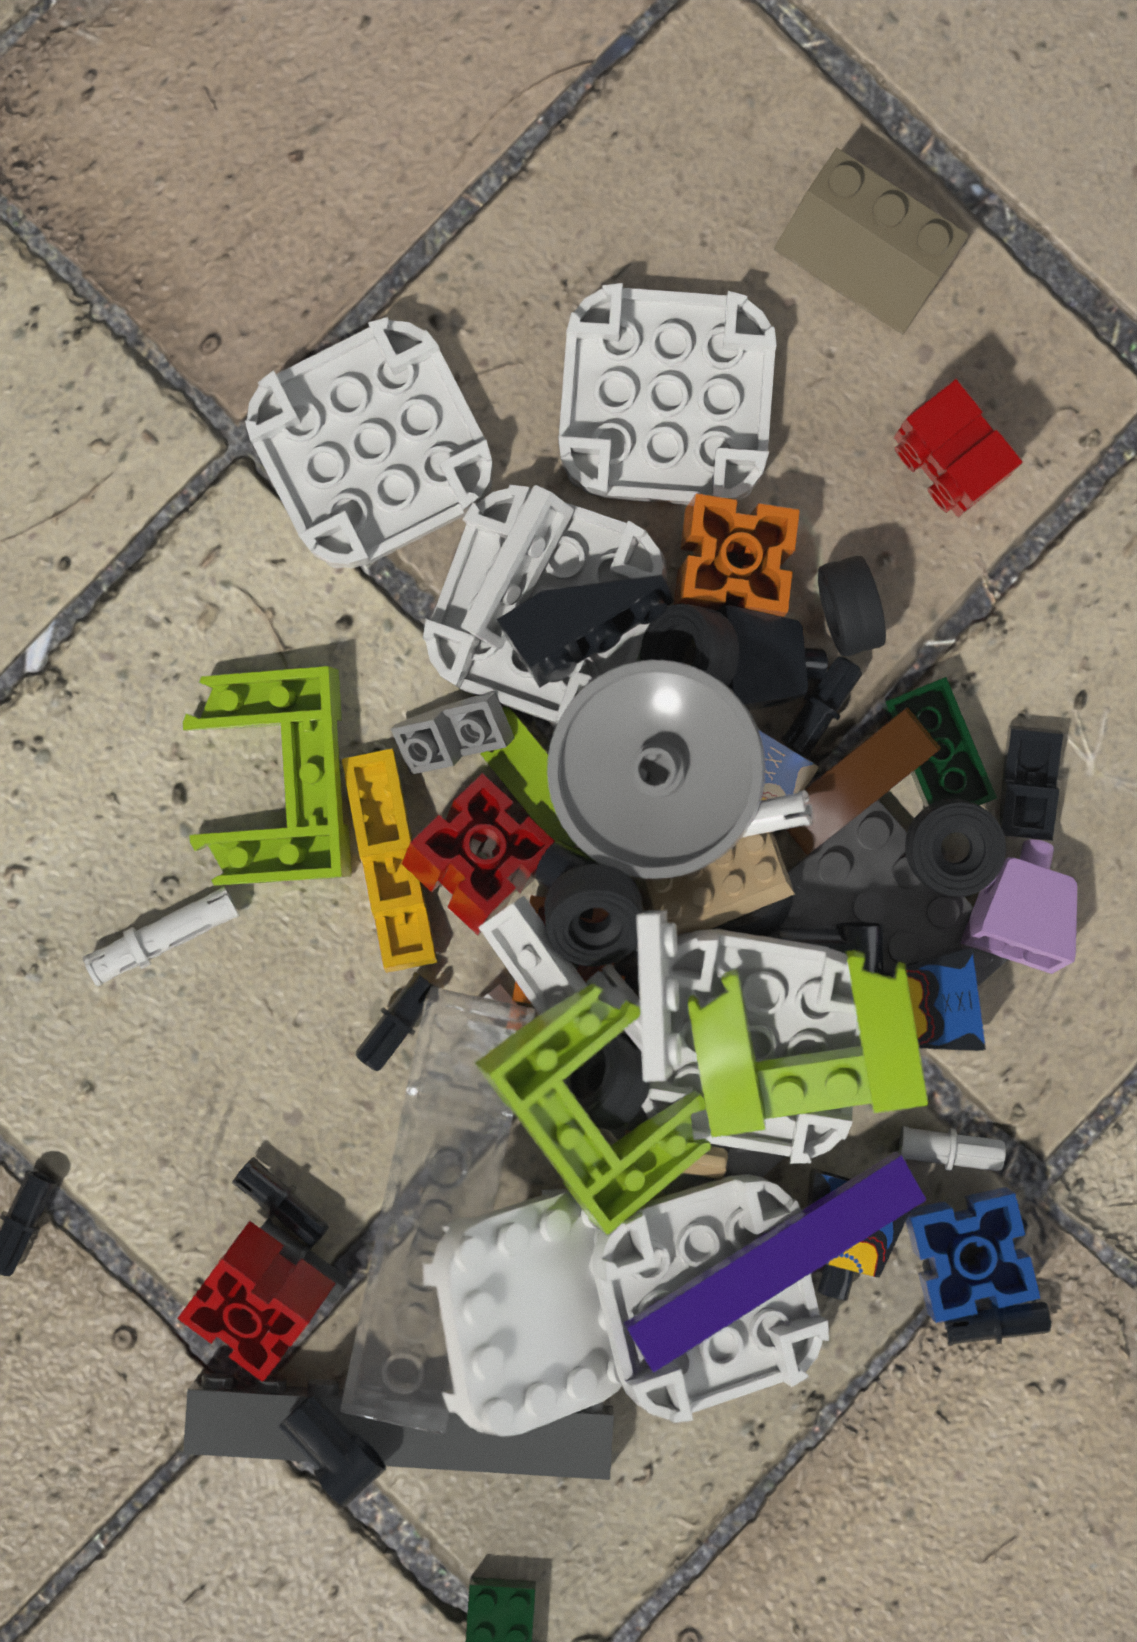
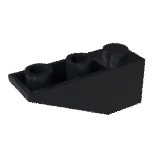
M663 575L542 590L498 618L497 621L507 641L538 687L541 688L549 682L555 683L565 679L575 670L578 663L592 654H600L612 649L620 641L623 634L637 625H646L654 622L663 615L667 606L674 601Z

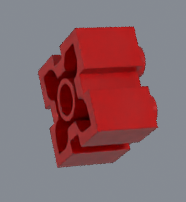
M955 379L909 415L893 438L898 443L894 449L904 465L912 472L922 468L933 482L927 490L937 506L945 513L952 510L959 518L1006 481L1024 462L997 429L995 431L981 415L983 411L958 380Z
M483 773L453 801L446 820L438 815L409 843L401 863L431 892L440 884L443 885L452 894L447 907L477 936L481 933L478 927L505 909L515 890L521 894L536 879L535 873L541 857L549 846L555 842L530 817L519 825L508 815L513 801ZM480 852H482V853H484L488 858H487V859H481V858L477 857L476 855H478Z
M249 1220L177 1319L210 1344L218 1337L234 1349L229 1358L263 1382L288 1348L292 1346L310 1323L336 1283L302 1258L296 1266L279 1254L284 1245Z

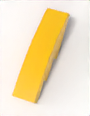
M392 748L342 759L358 851L363 863L371 912L375 919L383 968L386 973L438 963L422 883L401 864L409 843L413 838L394 750Z

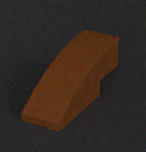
M907 707L804 789L810 798L809 801L805 802V805H812L813 824L786 828L787 832L806 855L810 854L927 761L941 747Z

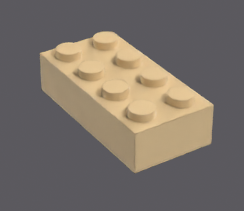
M771 832L741 838L724 856L698 871L670 878H644L655 911L667 910V923H675L677 936L682 933H692L696 930H709L795 894L776 839Z

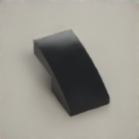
M1008 725L999 823L1004 836L1053 841L1060 791L1057 787V778L1063 742L1061 730Z

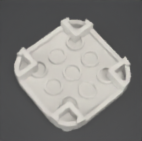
M623 283L602 285V289L584 298L577 309L571 313L566 330L558 439L561 464L567 473L569 481L588 494L606 499L688 505L696 493L735 500L746 498L760 480L769 454V430L777 344L775 328L771 326L764 312L747 299L748 296L728 291L727 295L623 288Z
M388 317L368 322L369 328L277 374L274 370L258 382L259 386L249 402L245 424L250 441L264 465L298 536L315 557L333 568H355L373 563L464 517L472 503L477 504L483 500L492 487L493 463L487 440H485L439 349V345L427 330L424 331L409 322L389 320Z
M509 484V488L492 492L477 504L473 502L464 516L463 521L466 523L432 619H426L423 640L426 642L430 662L436 668L439 675L465 692L477 696L496 692L500 704L558 724L569 703L586 685L612 669L640 661L642 640L649 624L637 625L623 634L620 641L612 649L604 653L592 654L578 663L575 670L568 677L559 682H549L541 688L538 687L507 640L503 648L499 650L461 628L460 626L467 615V608L471 599L478 594L491 569L495 553L503 546L516 521L519 507L527 500L532 491L530 487ZM566 503L574 509V512L529 598L542 590L663 575L667 581L666 560L646 530L630 521L625 523Z
M720 929L696 930L692 933L678 935L676 956L668 957L669 978H677L679 985L678 1011L670 1012L671 1033L680 1034L681 1063L680 1066H672L673 1074L666 1081H651L642 1108L647 1118L650 1119L694 1090L704 1098L688 1009V998L694 994L699 1000L700 1006L704 1007L725 993L727 989L721 982V975L729 970L738 969L756 1062L862 1046L847 955L825 946ZM853 1106L766 1119V1130L713 1138L707 1110L691 1114L694 1139L705 1138L710 1141V1144L789 1156L790 1164L811 1163V1158L830 1151L841 1139H846L853 1122Z
M750 1174L727 1176L720 1180L711 1181L648 1201L609 1235H606L599 1228L595 1231V1247L592 1253L593 1275L617 1375L626 1394L648 1413L668 1419L673 1423L693 1421L692 1413L782 1382L793 1387L809 1377L806 1371L817 1359L823 1340L829 1341L828 1320L820 1316L811 1274L654 1373L623 1324L800 1212L801 1209L797 1200L791 1198L777 1184L763 1177Z
M542 1190L541 1196L473 1218L457 1217L442 1226L446 1234L437 1245L432 1264L423 1263L424 1285L435 1286L438 1292L454 1388L442 1392L449 1412L457 1413L469 1427L476 1429L477 1432L504 1437L525 1433L605 1401L619 1391L622 1384L617 1375L593 1275L592 1253L595 1247L594 1233L598 1227L591 1222L568 1190Z

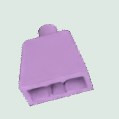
M1036 839L1025 840L1022 845L1020 859L1008 857L1004 860L998 876L990 885L980 891L962 935L961 944L1050 974L1075 961L1077 883L1073 877L1050 870L1054 847L1050 843Z

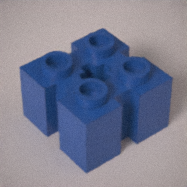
M1007 1187L965 1196L967 1209L954 1212L953 1208L945 1201L911 1209L906 1219V1225L913 1252L920 1260L928 1258L930 1270L918 1272L927 1313L935 1323L977 1314L975 1304L977 1299L989 1297V1300L998 1308L1041 1299L1031 1256L1022 1249H1015L1012 1238L1025 1236L1016 1193ZM972 1242L977 1247L982 1246V1252L974 1255L975 1264L968 1266V1263L960 1258V1253L965 1250L967 1244Z

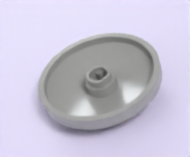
M649 660L634 662L612 669L590 682L574 697L560 717L554 730L548 754L547 775L550 796L556 814L570 838L580 849L600 864L617 868L626 875L658 879L677 877L698 871L717 861L738 843L748 830L758 811L763 796L766 765L763 744L758 728L748 709L731 689L715 677L697 668L677 662Z

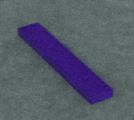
M895 1151L623 1324L654 1373L926 1201V1198L902 1155Z

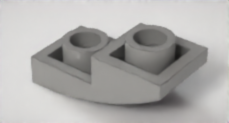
M496 692L444 705L397 723L391 728L411 775L454 766L463 756L505 748L515 738Z

